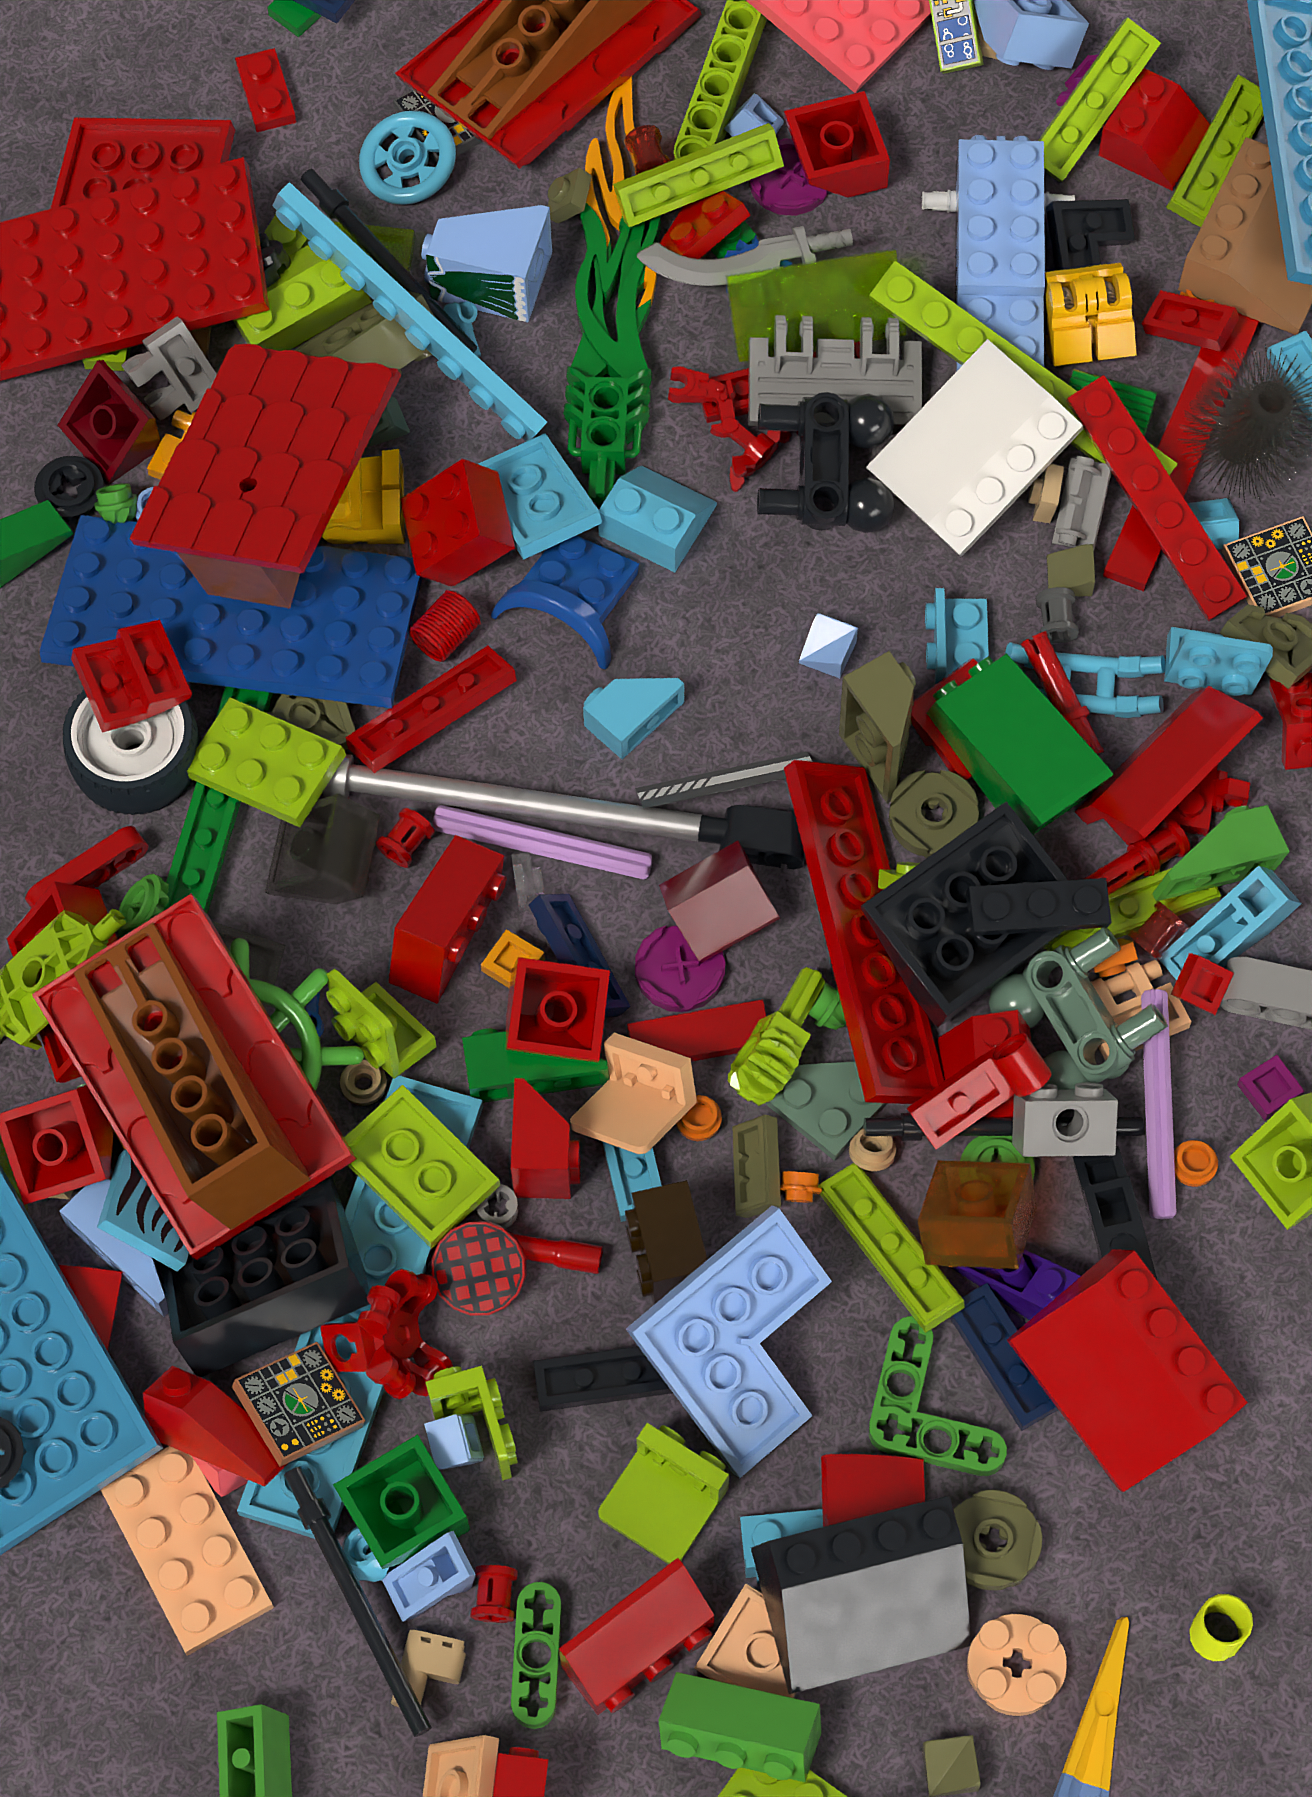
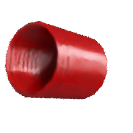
M446 590L409 628V632L414 643L427 656L435 661L444 662L470 633L481 624L477 610L466 598L455 591Z

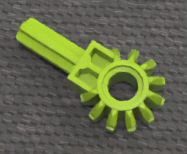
M808 967L801 969L779 1011L758 1021L749 1039H747L741 1050L738 1051L735 1060L731 1064L727 1081L738 1092L737 1094L748 1102L752 1101L760 1106L773 1100L776 1094L783 1090L786 1083L792 1078L794 1070L799 1065L801 1053L811 1036L801 1026L825 984L822 973L818 970H812Z

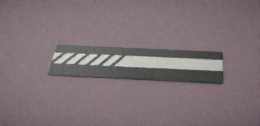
M802 752L635 789L643 808H649L785 779L784 767L793 760L811 762L812 760L808 752Z

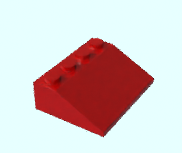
M1112 1249L1007 1339L1008 1343L1121 1492H1125L1212 1435L1248 1403L1135 1250Z

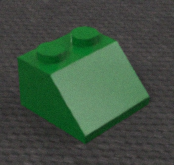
M418 1434L333 1484L382 1569L404 1563L447 1532L454 1531L458 1538L471 1530L466 1514Z

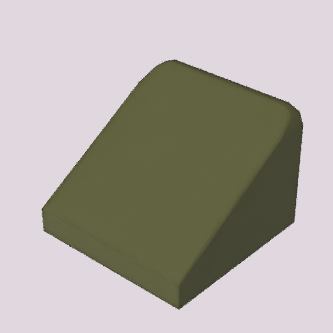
M1084 544L1047 554L1048 589L1064 587L1074 591L1075 596H1092L1095 585L1093 544Z

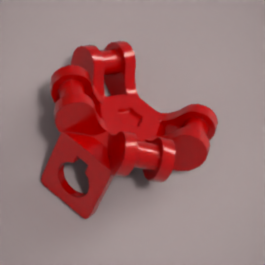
M397 1270L389 1276L385 1286H372L367 1296V1301L371 1308L370 1310L362 1311L357 1322L322 1325L321 1335L325 1355L336 1372H366L372 1381L377 1384H383L385 1391L396 1399L405 1398L411 1392L419 1396H428L425 1382L433 1380L435 1373L453 1367L451 1360L446 1354L429 1346L420 1336L418 1316L424 1307L431 1303L437 1295L438 1283L436 1279L427 1274L416 1275L413 1271ZM339 1334L346 1337L349 1342H355L357 1351L351 1354L349 1360L343 1359L337 1351L336 1338ZM412 1356L417 1365L409 1360Z

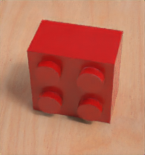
M462 458L400 499L415 571L418 576L448 586H455L515 548L499 473L495 470Z

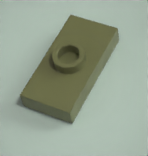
M763 1115L732 1126L736 1215L750 1218L762 1214L772 1205L780 1208L777 1118Z

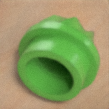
M114 484L96 491L98 502L94 503L95 510L99 512L104 521H111L113 524L117 522L124 523L125 521H131L135 517L137 495L132 494L130 484Z
M828 983L823 985L808 1013L809 1016L816 1019L815 1025L818 1027L824 1026L837 1030L846 1025L838 988H834Z

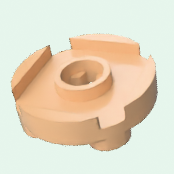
M1008 1614L986 1622L973 1639L967 1657L968 1678L974 1690L995 1711L1012 1716L1033 1714L1050 1703L1061 1689L1067 1669L1065 1650L1059 1641L1055 1629L1048 1624L1042 1623L1039 1619L1023 1614ZM1013 1652L1022 1653L1023 1660L1030 1661L1032 1667L1031 1669H1024L1019 1678L1012 1677L1011 1668L1003 1667V1659H1010Z

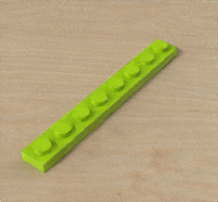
M897 261L893 262L870 293V300L960 365H963L988 339L1076 418L1066 402L1068 397L1077 392L1075 389ZM1083 428L1070 444L1094 459L1095 462L1105 463ZM1149 443L1170 476L1178 463Z

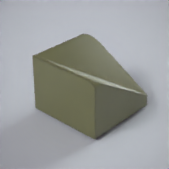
M973 1735L923 1742L921 1749L929 1797L979 1791L980 1777Z

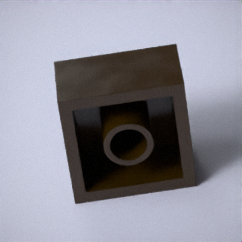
M687 1180L631 1193L632 1209L625 1210L627 1222L625 1227L631 1253L639 1251L641 1253L636 1255L638 1267L636 1272L642 1297L651 1296L653 1305L708 1260Z

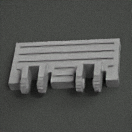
M785 315L775 316L774 357H768V338L750 337L748 426H758V408L760 403L798 405V402L802 401L803 397H813L823 392L834 393L841 398H846L848 401L856 396L868 393L882 397L892 408L895 419L894 429H903L922 409V341H903L902 360H899V320L897 318H888L885 326L887 354H872L874 325L871 317L861 318L860 359H854V340L818 339L816 343V358H813L812 316H802V321L800 322L801 352H786L788 323ZM823 412L814 414V419L821 426L829 427L834 425V420L829 414Z

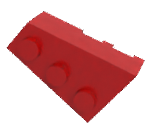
M454 836L395 926L388 983L436 1004L439 1003L474 933L478 932L481 928L491 900L497 901L505 888L507 876L502 875L505 855L460 836Z

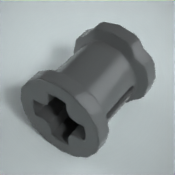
M1055 587L1039 592L1035 599L1036 605L1041 609L1043 627H1041L1040 633L1046 631L1050 643H1068L1078 638L1079 629L1078 625L1073 622L1072 605L1076 601L1074 591L1064 587Z

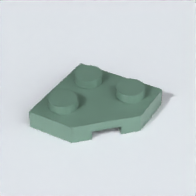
M852 1061L798 1065L792 1074V1078L789 1079L783 1090L779 1091L773 1100L765 1104L835 1161L850 1145L852 1138L863 1129L864 1118H875L888 1103L865 1102L856 1062Z

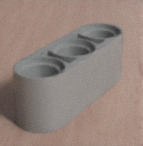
M1234 957L1228 960L1226 969L1233 972L1234 975L1220 1004L1224 1010L1312 1030V971L1249 957Z

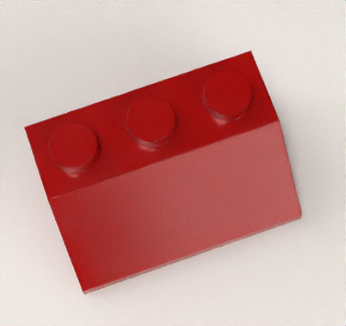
M676 1558L560 1647L559 1654L562 1670L597 1715L607 1708L611 1713H614L634 1697L635 1694L631 1689L645 1678L650 1683H653L665 1675L674 1665L670 1659L685 1647L691 1653L706 1643L713 1635L709 1629L714 1626L715 1615L679 1558Z

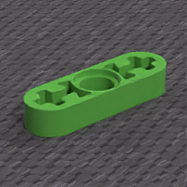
M534 1582L527 1585L520 1592L517 1599L511 1707L517 1722L530 1729H537L547 1725L555 1715L557 1703L562 1605L557 1590L544 1582ZM536 1595H545L546 1603L554 1605L553 1609H547L543 1613V1630L553 1628V1634L550 1635L542 1631H531L523 1634V1627L525 1626L534 1629V1613L532 1609L525 1608L526 1603H534ZM531 1643H543L551 1651L549 1662L542 1668H531L522 1659L524 1649ZM521 1675L530 1679H543L550 1676L549 1684L539 1681L540 1700L548 1702L547 1708H540L536 1717L528 1716L527 1708L519 1707L520 1701H527L530 1697V1681L520 1683Z

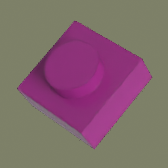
M1275 1055L1239 1078L1237 1083L1238 1087L1264 1121L1271 1118L1291 1098L1301 1096L1305 1092L1278 1055Z

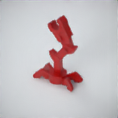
M681 366L672 367L670 380L680 381L685 384V387L679 389L669 387L668 400L673 403L715 402L718 407L721 423L711 425L710 433L716 437H730L745 449L743 455L732 456V466L730 467L729 481L731 489L734 492L739 491L745 484L744 477L752 475L756 470L765 465L778 449L779 442L785 444L790 440L791 433L789 431L768 430L767 435L761 433L756 437L735 419L732 401L736 397V391L730 378L726 381V384L710 379L708 373Z

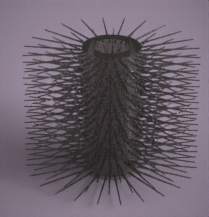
M1266 344L1267 377L1265 382V357L1263 377L1261 359L1260 369L1257 356L1256 360L1255 358L1253 360V366L1255 361L1258 370L1256 381L1255 366L1253 377L1251 364L1249 369L1246 358L1244 361L1240 353V360L1246 367L1247 372H1249L1248 381L1246 380L1244 367L1243 377L1241 368L1239 366L1238 369L1234 359V364L1225 361L1236 372L1237 379L1238 375L1241 377L1242 386L1239 383V379L1238 383L1236 379L1234 381L1230 371L1227 375L1222 369L1223 372L1219 374L1225 377L1226 381L1227 379L1230 380L1231 386L1232 383L1235 385L1236 392L1233 390V386L1231 390L1229 384L1228 387L1227 385L1225 386L1216 377L1217 380L1215 382H1210L1211 388L1208 391L1204 392V389H1202V392L1205 394L1203 395L1202 401L1204 402L1202 403L1205 404L1198 403L1197 401L1199 400L1193 399L1197 403L1196 409L1198 410L1196 411H1199L1195 413L1204 415H1188L1193 417L1190 418L1193 420L1188 421L1198 422L1189 424L1208 425L1195 427H1212L1202 430L1215 429L1214 431L1220 433L1204 432L1191 428L1188 430L1193 431L1183 432L1205 433L1190 435H1207L1202 437H1212L1205 440L1178 439L1199 441L1184 443H1201L1191 446L1207 444L1203 446L1206 447L1218 443L1209 449L1190 453L1201 452L1197 454L1200 455L1213 451L1207 454L1210 456L1220 450L1214 456L1201 463L1204 464L1216 457L1208 463L1210 464L1214 460L1216 461L1213 464L1217 461L1219 462L1211 470L1213 471L1225 460L1214 475L1215 477L1225 463L1229 461L1218 483L1220 484L1228 470L1231 469L1226 482L1227 485L1234 467L1230 479V491L1233 478L1235 477V469L1238 465L1235 487L1240 469L1239 498L1242 478L1244 503V465H1246L1245 490L1248 470L1249 491L1251 478L1254 492L1256 474L1258 475L1259 484L1260 479L1263 487L1266 483L1262 476V466L1265 477L1267 471L1270 482L1271 476L1272 480L1274 479L1276 483L1284 485L1279 480L1277 471L1280 476L1281 474H1286L1291 480L1293 479L1289 476V470L1284 469L1283 463H1286L1288 467L1292 466L1300 473L1295 467L1297 465L1303 466L1302 463L1306 465L1302 458L1307 454L1311 456L1307 451L1312 446L1303 444L1307 442L1298 440H1308L1310 442L1308 444H1312V436H1310L1312 434L1304 433L1312 431H1300V429H1312V425H1310L1312 423H1306V421L1312 420L1300 421L1299 419L1304 418L1297 419L1295 417L1300 415L1312 417V412L1301 413L1310 410L1298 411L1306 407H1312V404H1310L1312 402L1304 403L1305 401L1293 403L1302 398L1312 396L1310 395L1312 392L1298 396L1312 389V387L1291 397L1295 392L1309 384L1307 383L1296 389L1298 386L1293 388V385L1302 377L1300 376L1299 378L1296 377L1284 388L1297 369L1282 386L1281 384L1292 364L1290 363L1279 379L1280 370L1276 380L1280 368V356L1275 378L1272 382L1275 360L1270 377L1271 349L1268 368ZM1308 366L1300 375H1302L1310 366ZM1249 374L1252 378V385L1249 383ZM1213 387L1221 388V391L1222 389L1226 390L1232 400L1225 399L1224 394L1222 396L1220 391L1216 392ZM1213 400H1222L1226 408L1216 406ZM1304 406V407H1302V408H1299V409H1296V410H1292V408H1294V407ZM1204 408H1213L1217 410H1205ZM1207 411H1218V412H1217V413H1212V414H1210V413H1208ZM1196 416H1206L1212 418H1197ZM1201 419H1214V420H1212V421H1207V422L1216 421L1217 423H1216V424H1210V423L1204 422V421L1201 420ZM1294 423H1298V424H1302V425H1298V426H1303V425H1305V426H1308L1309 428H1296V427H1298V426H1294L1293 424H1294ZM1299 433L1303 436H1292V434ZM1218 437V439H1216V440H1214V441H1206V440H1209V439ZM1293 437H1305L1306 439H1294ZM1284 439L1295 442L1298 447L1287 446ZM1277 447L1284 448L1286 452L1288 450L1293 458L1290 459L1289 455L1288 458L1283 457ZM1274 455L1277 456L1278 465L1275 462ZM1278 456L1280 458L1283 468L1279 465ZM1268 461L1271 464L1272 472L1268 469ZM1258 462L1261 464V473L1258 469ZM1272 464L1274 466L1277 477L1273 474ZM1253 465H1254V472H1255V483H1254V480H1253V477H1252V468H1253Z

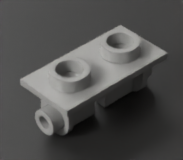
M1077 456V459L1071 458L1052 540L1053 544L1068 547L1093 544L1095 549L1112 473L1107 464L1094 462V459Z

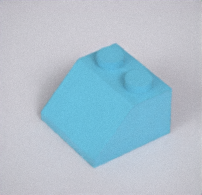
M641 465L619 477L600 507L599 512L602 524L598 525L599 536L666 569L676 572L717 506V502Z

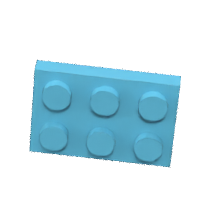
M546 433L479 463V465L499 473L515 548L523 560L602 524L599 510Z

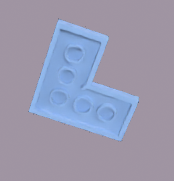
M773 1205L626 1328L627 1332L732 1473L739 1478L745 1475L812 1417V1414L760 1343L832 1282L781 1210Z

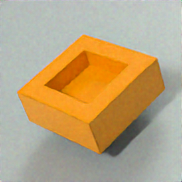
M506 929L481 963V971L510 988L512 968L518 957L544 961L545 954L542 950Z

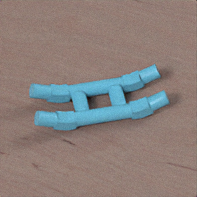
M1010 642L1006 647L1005 654L1007 653L1014 662L1034 669L1024 648L1019 644ZM1055 652L1069 682L1071 671L1097 673L1096 695L1076 694L1081 706H1087L1090 713L1109 714L1121 718L1163 713L1164 703L1161 695L1139 697V695H1117V697H1114L1115 675L1122 678L1144 677V675L1165 673L1166 661L1163 655L1141 657V655L1119 656L1118 658ZM1039 689L1043 693V695L1048 699L1044 689Z

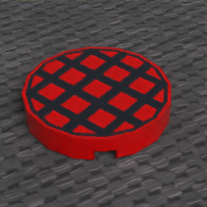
M469 1221L451 1229L438 1243L432 1258V1276L438 1283L439 1296L453 1309L470 1316L490 1315L506 1308L520 1293L527 1276L526 1256L519 1240L505 1228L490 1221Z

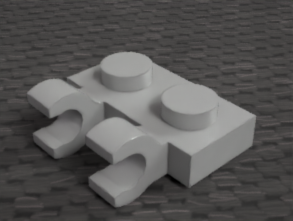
M177 316L142 340L148 352L135 355L121 365L137 387L145 384L158 372H163L171 385L156 389L144 398L153 414L155 413L159 420L168 417L183 404L190 413L198 409L206 389L211 388L217 375L183 321Z

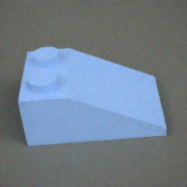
M973 0L984 41L995 51L998 60L1014 66L1019 65L1020 62L1033 63L1035 66L1045 70H1053L1054 67L1072 69L1089 23L1067 0Z

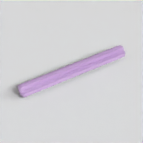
M445 805L437 807L433 818V828L438 832L630 877L647 879L652 867V855L646 852Z
M1150 989L1145 990L1141 996L1142 1010L1148 1005L1154 1004L1164 1016L1168 1027L1143 1043L1149 1214L1151 1218L1170 1219L1176 1214L1168 994L1165 990Z

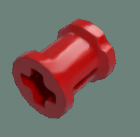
M405 807L399 812L400 820L386 837H379L376 841V846L385 857L400 867L407 868L412 863L411 855L425 838L430 839L435 834V830L422 815ZM409 832V837L402 843L401 839Z
M502 1565L476 1566L474 1572L476 1574L475 1577L478 1578L476 1606L471 1608L470 1617L483 1622L508 1623L514 1621V1611L510 1609L512 1582L517 1580L518 1570Z

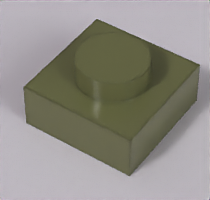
M577 168L553 181L548 190L549 202L547 207H550V220L555 223H561L584 211L592 175L581 168Z

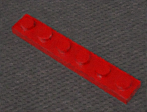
M1105 375L1066 399L1067 404L1078 421L1083 425L1085 432L1208 622L1244 600L1247 595Z

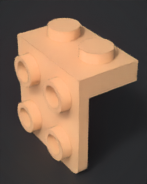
M613 1033L604 1042L609 1080L570 1118L571 1129L574 1132L630 1152L645 1154L697 1103L691 1058Z

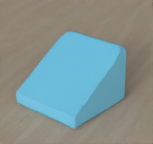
M1223 498L1188 504L1216 549H1223L1224 544L1239 539V519L1229 499Z

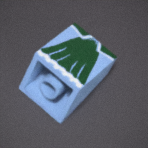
M538 205L438 219L433 235H426L421 253L422 259L427 261L424 281L429 283L431 297L436 301L449 304L469 301L476 306L478 311L529 322L552 255L550 207Z

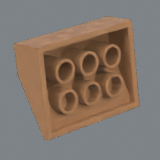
M1246 137L1185 259L1178 290L1186 293L1187 289L1197 298L1203 300L1212 299L1215 300L1214 303L1236 307L1239 314L1296 335L1299 333L1312 306V285L1288 281L1269 148L1266 144Z

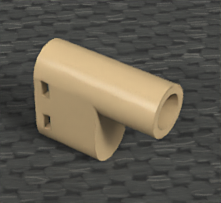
M409 1630L401 1667L420 1705L427 1678L459 1684L466 1657L464 1641L428 1632ZM392 1696L391 1704L399 1707L394 1696Z

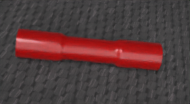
M513 1234L519 1240L526 1260L553 1264L558 1268L599 1274L603 1246L568 1240L554 1241Z

